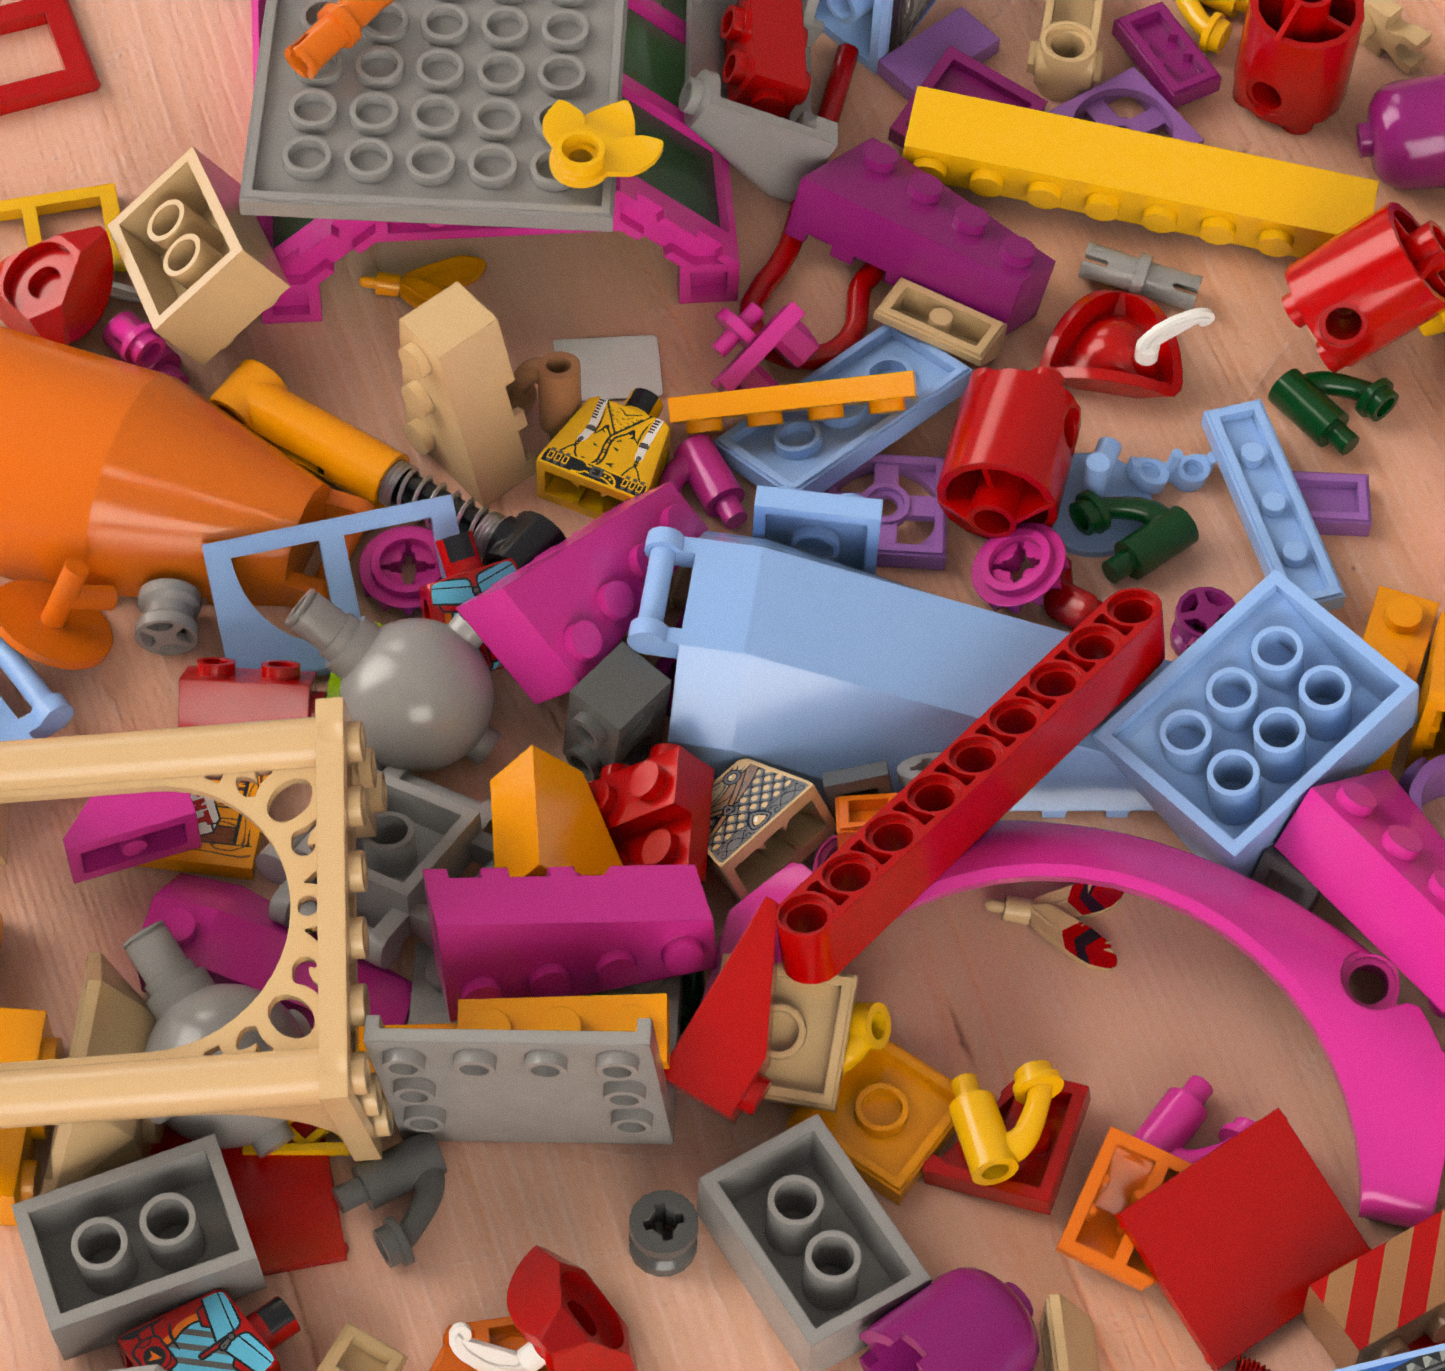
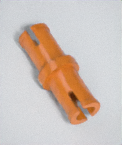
M339 0L336 4L333 2L327 3L317 13L318 21L295 43L290 44L285 49L284 56L287 62L303 78L309 77V79H313L318 74V71L342 48H352L362 38L361 30L385 7L392 4L394 0Z

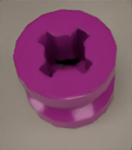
M1197 587L1188 590L1180 597L1174 614L1175 620L1170 632L1171 647L1177 656L1182 654L1193 636L1200 638L1204 634L1194 629V625H1199L1203 631H1207L1236 605L1232 597L1224 591L1213 587Z

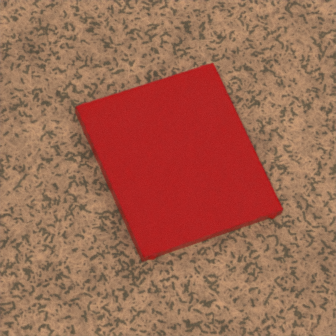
M1280 1108L1265 1115L1114 1215L1119 1222L1120 1228L1125 1231L1202 1352L1206 1363L1210 1365L1213 1371L1219 1370L1301 1314L1304 1310L1310 1284L1372 1250L1363 1239Z
M296 1121L290 1125L305 1139L318 1128L317 1126ZM165 1125L163 1140L160 1144H153L151 1156L191 1141L173 1131L168 1125ZM325 1136L317 1143L326 1142ZM243 1147L220 1149L263 1276L348 1261L349 1247L344 1242L338 1206L331 1192V1189L334 1188L329 1155H267L259 1158L258 1155H243Z

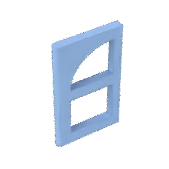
M452 494L202 544L225 658L235 660L236 668L261 669V664L265 661L286 660L300 663V671L317 672L316 677L331 674V671L325 667L327 660L319 655L317 648L305 639L292 636L280 630L257 611L245 595L238 581L231 558L318 541L330 602L346 614L351 613L359 619L361 615L344 535L429 518L435 544L438 540L460 534ZM435 544L441 578L444 579L446 578L445 571Z

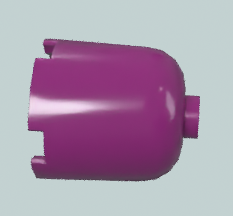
M1445 73L1397 80L1384 84L1374 93L1369 103L1367 122L1357 123L1356 125L1357 147L1360 158L1370 157L1375 174L1383 183L1394 189L1419 190L1445 187Z
M960 1267L951 1270L932 1280L929 1285L897 1305L859 1334V1339L869 1345V1350L859 1357L860 1364L864 1371H1033L1040 1348L1035 1324L1031 1318L1033 1316L1032 1304L1018 1286L1011 1282L1004 1283L986 1271L974 1267Z

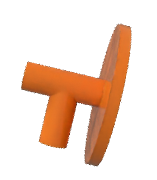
M76 559L66 560L56 584L39 580L8 582L0 587V637L22 655L50 667L66 670H83L95 667L106 659L113 644L112 629L99 610L112 611L115 609L118 601L117 590L113 585L84 584L89 574V568L85 563Z

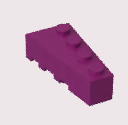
M874 137L801 178L785 234L803 243L811 235L832 245L830 256L849 265H852L856 258H859L886 271L883 281L892 286L902 277L1007 324L1005 336L1036 317L1056 262L1037 249L1031 241L1018 236L990 217L984 209L971 204L943 185L937 177L925 173L900 156L894 148L881 143Z

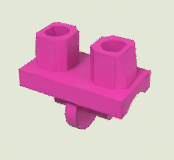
M791 301L788 305H783L768 323L755 334L751 329L765 315L760 307L751 302L739 316L723 307L715 315V319L725 331L711 347L723 358L737 344H740L743 349L710 384L718 392L778 386L779 384L759 363L772 349L794 370L807 361L820 345L809 329L800 321L806 313Z

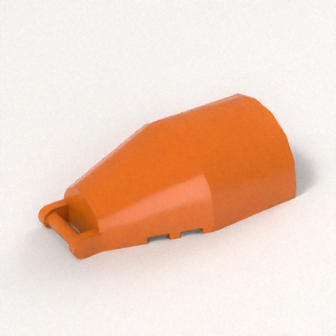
M0 326V576L15 581L39 580L56 584L66 560L76 559L85 563L89 568V574L84 584L113 585L117 590L118 596L138 597L140 588L147 582L160 578H173L186 581L195 586L201 593V598H207V604L214 605L202 544L377 509L373 503L362 497L330 488L328 484L177 377ZM371 530L344 535L349 562L362 534L369 533ZM318 541L231 558L238 581L252 605L288 606L294 608L311 588L315 590V593L318 592L330 601L322 562L315 577L303 574Z

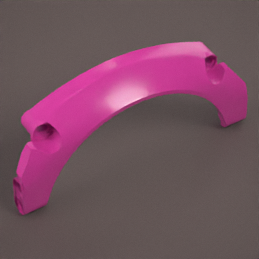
M999 820L898 916L900 917L917 907L955 893L990 885L1026 881L1075 882L1113 888L1153 900L1189 916L1225 938L1255 962L1285 993L1315 1036L1330 1064L1343 1096L1354 1137L1359 1177V1217L1410 1229L1433 1216L1445 1161V1054L1421 1008L1410 1003L1397 1005L1400 978L1392 963L1380 955L1373 954L1352 937L1287 896L1218 863L1134 835L1062 823ZM837 835L828 838L819 847L812 871L804 864L791 862L729 910L723 934L720 936L716 946L717 968L710 969L703 1000L720 973L723 953L731 954L764 898L768 896L780 905L791 892L838 850ZM779 945L778 962L782 963V957H781V951H780V945ZM1360 971L1376 975L1383 985L1382 1000L1374 1004H1364L1358 1001L1349 989L1350 976Z

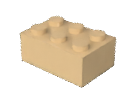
M192 146L107 226L153 330L201 366H204L220 350L227 348L234 341L235 337L263 311L271 308L291 286L257 217L253 215H240V183Z

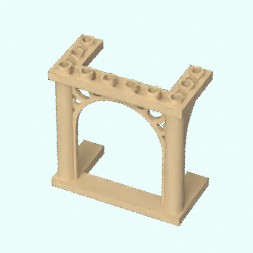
M344 698L315 699V717L0 741V865H7L9 803L146 792H181L207 797L225 804L250 820L275 848L286 873L290 894V922L281 958L263 990L236 1018L202 1039L168 1050L0 1063V1129L187 1115L261 1116L301 1122L340 1135L354 1161L382 1159V1137L392 1136L393 1112L389 1108L385 1095H382V1087L378 1075L371 1073L368 1052H359V1026H365L366 1015H370V1000L367 984H358V959H366L369 956V933L366 917L357 916V893L367 892L368 867L365 851L356 850V838L377 837V813L387 812L388 796L385 775L383 772L377 773L374 748L366 747L362 720L353 721ZM269 775L260 784L256 796L246 797L239 792V782L247 781L259 785L258 776ZM215 779H221L219 783L211 781ZM294 784H306L312 788L311 801L300 815L284 822L271 819L270 808L272 802L281 791ZM313 829L307 843L313 851L305 856L296 854L294 852L295 838ZM317 877V884L311 883ZM316 901L317 911L314 914L306 916L300 913V908L305 902ZM317 932L318 941L308 933ZM308 961L317 965L315 968L309 967V975L318 987V994L305 985L295 983V971L301 963ZM291 999L307 1006L312 1011L315 1020L311 1033L302 1038H291L277 1031L271 1021V1010L276 1003L281 1000ZM258 1030L264 1043L273 1051L259 1052L260 1048L257 1043L239 1050V1044L245 1033ZM219 1050L222 1051L221 1055H212Z

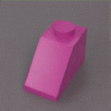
M146 792L90 797L63 838L74 884L202 847L197 815L190 793Z

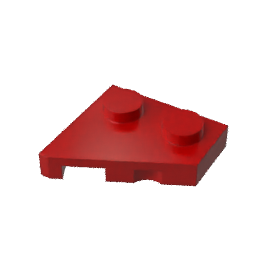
M1014 1080L1001 1091V1096L997 1101L1007 1132L1015 1127L1024 1107V1104L1017 1102L1012 1090L1015 1083ZM1064 1080L1062 1091L1051 1099L1045 1125L1036 1146L1025 1159L1018 1163L1019 1168L1017 1172L1008 1180L989 1186L974 1183L958 1140L940 1158L934 1153L925 1161L922 1168L924 1183L1051 1215L1091 1100L1089 1086Z

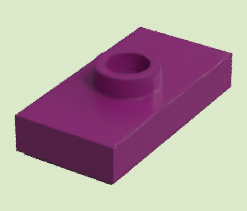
M1162 1L1114 20L1113 36L1150 84L1174 109L1219 91L1222 80L1221 75Z

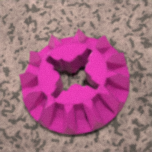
M1031 522L1017 524L1013 534L1003 538L991 537L977 553L971 572L974 589L979 597L986 601L995 612L1003 607H1007L1016 614H1019L1023 606L1030 602L1042 606L1043 595L1050 589H1061L1060 575L1070 568L1065 550L1067 547L1056 531L1046 525ZM1027 557L1033 568L1024 570L1022 578L1016 582L1011 573L1019 571L1022 562Z
M419 526L395 527L378 534L362 551L358 572L365 597H373L377 600L384 612L394 607L402 609L410 616L414 609L421 608L419 587L442 579L432 530ZM406 556H412V564H415L417 571L415 581H412L410 585H405L401 576L403 565L406 564Z

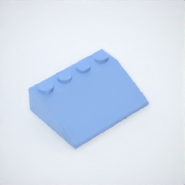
M1274 569L1093 734V739L1190 851L1197 856L1251 878L1264 851L1277 842L1311 787L1361 775L1418 722L1419 685L1277 569Z

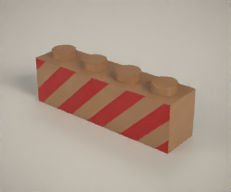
M1445 1209L1309 1285L1302 1320L1339 1368L1410 1352L1407 1345L1425 1334L1434 1343L1445 1340Z

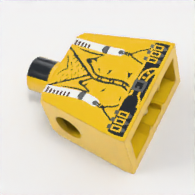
M643 388L633 389L624 405L600 396L589 398L536 459L537 497L597 519L623 501L658 487L660 476L670 459L671 427L665 421L658 419L664 408L661 399L653 392Z

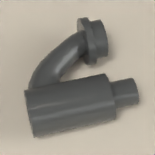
M420 1132L382 1151V1159L362 1161L352 1166L353 1178L331 1189L334 1200L343 1214L364 1203L371 1210H375L415 1189L412 1203L400 1223L393 1216H389L382 1220L383 1226L373 1230L375 1243L390 1268L401 1263L407 1267L415 1262L411 1248L418 1242L433 1219L443 1197L445 1189L444 1174L447 1173V1167L438 1145L431 1134L427 1132Z

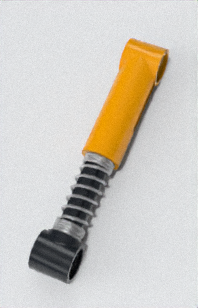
M254 359L242 361L208 399L308 471L352 495L370 501L378 509L452 494L459 531L463 533L472 530L480 558L483 559V566L512 558L518 569H520L547 549L566 540L562 531L541 514L533 511H523L517 517H506L502 513H498V511L489 513L488 506H484L481 509L475 507L474 498H470L467 501L461 499V492L459 490L453 493L448 492L446 483H441L438 486L433 484L432 475L425 478L420 477L419 468L410 465L408 455L289 391L282 379L271 368ZM429 518L414 521L416 523L425 521L426 527L431 530Z

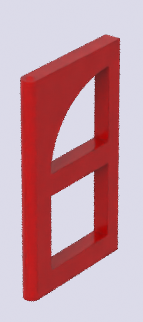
M22 0L0 6V36L47 24L63 70L1 85L0 116L95 92L100 88L99 78L69 0Z

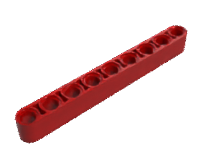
M1127 588L1109 596L780 903L776 909L775 920L783 968L787 976L802 984H819L829 981L838 975L1162 664L1165 659L1162 601L1158 595L1142 588Z

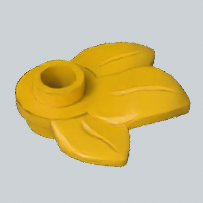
M558 100L548 110L543 119V136L552 148L549 156L550 171L555 179L569 187L589 188L600 184L607 177H632L652 167L663 152L664 142L651 136L635 135L634 114L631 104L627 100L601 107L586 115L569 102Z

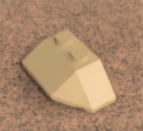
M88 952L85 966L86 972L69 1058L145 1052L149 1035L157 1020L146 1002L102 953ZM148 1118L55 1125L41 1194L151 1156L153 1144H160L163 1140L166 1123L156 1124Z

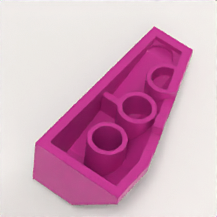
M182 872L154 895L142 927L144 929L153 923L164 921L165 926L168 927L187 959H192L197 968L205 966L215 984L236 983L261 991L269 981L281 958L289 928L272 921L268 915L270 901L241 885ZM317 932L308 933L318 941ZM358 959V984H367L370 1015H380L384 1025H406L410 1013L412 982L388 968L383 969L365 961V959ZM308 961L301 963L295 971V983L305 985L318 994V987L309 975V967L315 968L317 965ZM138 972L141 991L147 992L145 990L146 983ZM291 999L280 1001L288 1010L295 1009L299 1011L308 1021L310 1028H314V1015L307 1006Z

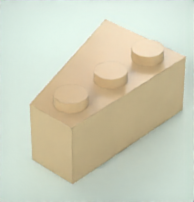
M457 281L399 319L401 348L398 350V355L402 363L403 387L401 388V395L404 400L406 419L403 429L407 440L419 454H429L484 507L536 473L537 455L532 451L528 452L525 450L521 442L519 431L528 426L524 410L519 407L512 410L506 386L515 381L498 319Z

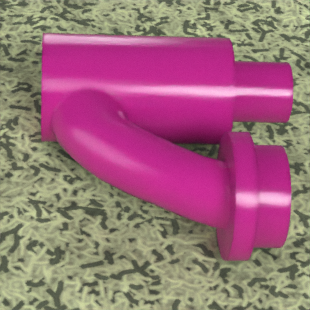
M124 311L112 318L106 325L102 335L103 342L124 362L177 377L188 385L189 378L179 369L181 365L180 356L165 343L162 336L153 330L151 323H144L132 311Z
M697 434L684 440L676 448L674 458L665 466L658 486L671 481L677 490L681 492L682 486L688 482L709 516L720 517L727 529H735L741 526L748 517L741 505L745 493L714 441L707 434Z
M1192 1075L1182 1089L1171 1087L1167 1090L1133 1136L1193 1164L1255 1123V1121L1242 1116L1236 1117L1232 1123H1226L1218 1133L1220 1143L1198 1149L1184 1148L1206 1120L1207 1111L1203 1105L1213 1093L1212 1086L1205 1079Z

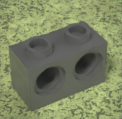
M623 641L570 690L563 754L566 756L569 765L582 771L588 781L600 779L601 769L608 764L624 763L634 765L644 761L649 756L651 747L662 742L672 680Z

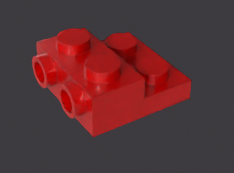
M673 743L654 745L649 750V759L634 765L624 763L608 764L601 769L600 779L592 781L588 785L623 866L695 864L701 884H704L706 879L714 769L680 745Z

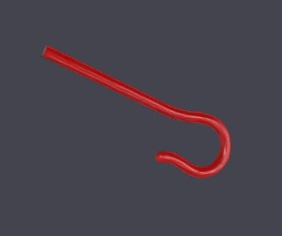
M844 43L838 46L817 116L837 122L838 124L859 56V50L854 45ZM795 200L791 202L778 245L766 265L756 274L740 301L739 315L751 302L755 303L763 311L772 292L784 280L800 252L803 242L785 234ZM865 263L855 273L848 286L845 320L839 334L828 342L819 344V348L796 370H817L863 339L868 328L870 295L874 287L881 281L884 274L883 270ZM762 318L751 329L755 334L765 326ZM773 349L764 358L771 363L787 369H793Z

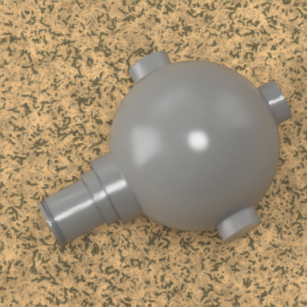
M311 588L288 615L284 624L290 626L291 630L317 648L319 655L327 660L325 667L341 679L339 697L344 698L353 721L362 720L365 730L366 747L374 748L377 770L383 771L385 767L391 766L414 773L432 772L450 766L464 756L478 765L496 745L500 734L489 726L494 707L492 674L485 657L479 650L483 641L460 613L457 612L448 624L426 618H408L390 622L379 627L365 615L358 619L351 613L346 614L321 594L315 593V590Z
M158 921L142 929L129 938L122 946L124 950H127V955L146 983L145 990L150 996L146 1004L157 1020L149 1035L145 1052L176 1048L210 1035L236 1018L261 992L259 989L242 984H215L205 966L197 968L192 959H187L172 933L165 926L164 921ZM281 1002L274 1005L271 1010V1021L277 1031L291 1038H302L311 1033L308 1021L299 1011L295 1009L288 1010ZM258 1030L245 1033L239 1044V1050L257 1043L260 1048L259 1052L273 1051L264 1043ZM219 1050L212 1055H221L222 1051ZM187 1115L148 1118L156 1124L165 1122L173 1131L191 1142L215 1133L220 1149L252 1145L259 1158L273 1153L295 1137L287 1123L288 1120L247 1115Z

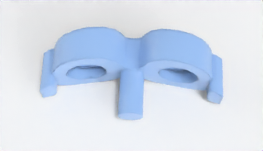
M1173 449L1166 463L1158 459L1131 456L1125 471L1127 477L1141 491L1148 494L1161 493L1167 482L1172 483L1180 491L1194 492L1203 487L1217 461L1213 452H1208L1207 456L1204 454H1192L1183 457L1182 450Z

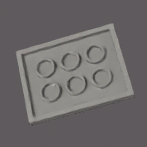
M416 943L409 1024L458 1023V1021L450 1022L436 968L434 951L426 943ZM684 975L582 995L667 993L670 1012V1054L680 1039ZM366 1015L363 1042L380 1080L384 1095L388 1100L389 1108L393 1112V1118L402 1140H406L420 1132H427L431 1134L435 1141L674 1145L677 1090L666 1082L652 1018H637L636 1032L385 1028L380 1015Z

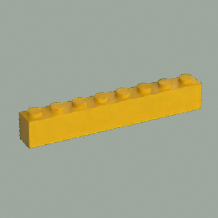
M918 85L902 155L903 158L925 173L937 177L943 184L970 189L979 196H1004L1028 201L1031 205L1041 209L1062 208L1085 213L1088 217L1098 221H1112L1115 219L1143 225L1146 229L1156 233L1177 232L1197 236L1205 242L1214 245L1230 243L1250 247L1272 257L1288 255L1301 258L1372 214L1375 208L1379 183L1378 180Z

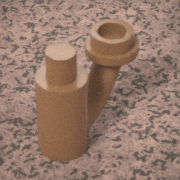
M563 351L550 352L542 357H534L523 362L513 373L515 381L506 386L512 410L519 407L524 410L525 416H527L532 411L533 405L537 400V391L534 384H538L540 426L545 432L549 433L550 442L582 407L580 361L575 355Z

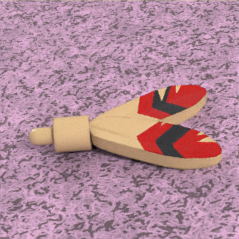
M1076 883L1043 894L1034 900L1006 894L1004 900L990 898L985 902L986 910L1002 913L1001 920L1026 925L1030 922L1032 928L1044 939L1075 962L1088 969L1111 971L1117 965V956L1110 943L1080 920L1110 911L1121 900L1124 894L1123 891Z

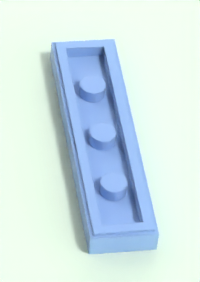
M1257 399L1203 411L1201 426L1264 576L1267 577L1274 569H1277L1327 611L1343 608L1346 595L1262 400Z

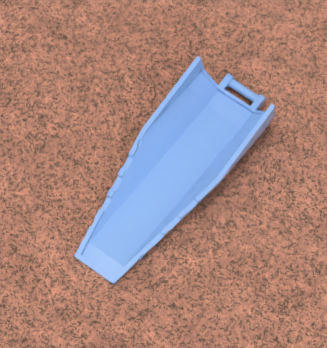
M658 526L650 529L647 534L644 552L649 558L638 618L633 619L630 623L627 644L632 650L641 654L677 659L667 743L684 747L689 753L714 769V779L720 777L738 760L749 758L813 783L827 805L822 773L866 765L872 762L887 761L894 793H899L903 787L898 783L897 766L902 761L922 753L943 752L1070 633L938 596L770 539L705 531L699 538L686 537L674 528ZM674 566L693 568L682 628L668 627L664 623ZM1164 659L1162 664L1009 811H1042V818H1065L1067 811H1106V818H1127L1130 811H1155L1095 743L1093 734L1167 668L1172 661Z

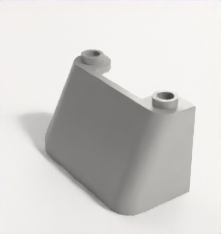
M687 0L685 84L681 90L678 103L679 110L684 112L685 124L767 196L788 203L792 202L796 198L801 178L823 166L837 148L838 123L811 114V87L803 104L796 105L786 119L728 100L727 84L722 79L726 52L725 39L720 36V25L726 9L732 4L736 5L739 0ZM801 0L803 25L808 30V42L805 49L806 69L811 74V47L824 31V21L816 19L815 16L820 0Z

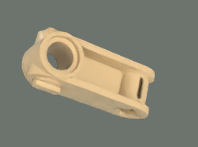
M1046 0L1040 40H1031L1026 72L1034 75L1033 83H1035L1039 92L1048 99L1067 102L1090 90L1091 83H1100L1105 51L1097 49L1104 0Z

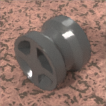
M670 1190L651 1192L644 1195L634 1204L629 1216V1253L634 1263L645 1273L657 1277L673 1276L683 1272L693 1262L697 1252L698 1214L693 1204L682 1194ZM664 1222L665 1224L672 1226L675 1230L672 1232L671 1230L666 1229Z

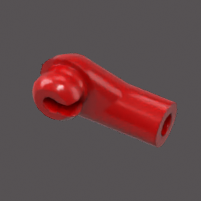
M1067 557L1070 568L1060 575L1061 589H1050L1043 595V604L1046 614L1051 619L1074 630L1103 601L1098 600L1093 593L1073 584L1072 562Z

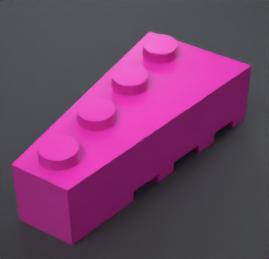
M670 481L623 501L573 533L571 537L536 556L530 563L506 575L492 584V587L457 606L456 609L536 705L570 692L575 685L611 653L629 630L631 621L638 618L649 558L644 552L648 531L654 527L667 526L680 531L686 537L699 538L705 531H708V527ZM674 566L673 573L679 566Z
M1388 769L1311 787L1274 847L1445 1014V841Z
M695 864L610 866L604 875H582L575 872L574 866L548 867L546 876L510 877L508 868H480L478 877L449 878L447 869H422L435 963L450 1022L458 1021V999L582 996L717 968L714 920Z

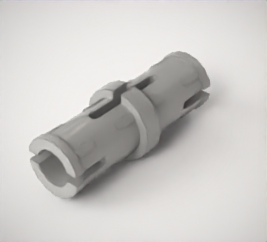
M1089 241L1085 258L1106 264L1107 266L1104 267L1083 260L1078 274L1079 278L1091 279L1129 291V293L1141 294L1145 297L1185 309V311L1193 308L1196 295L1176 290L1173 287L1198 293L1203 276L1192 275L1152 262L1153 256L1142 253L1140 258Z

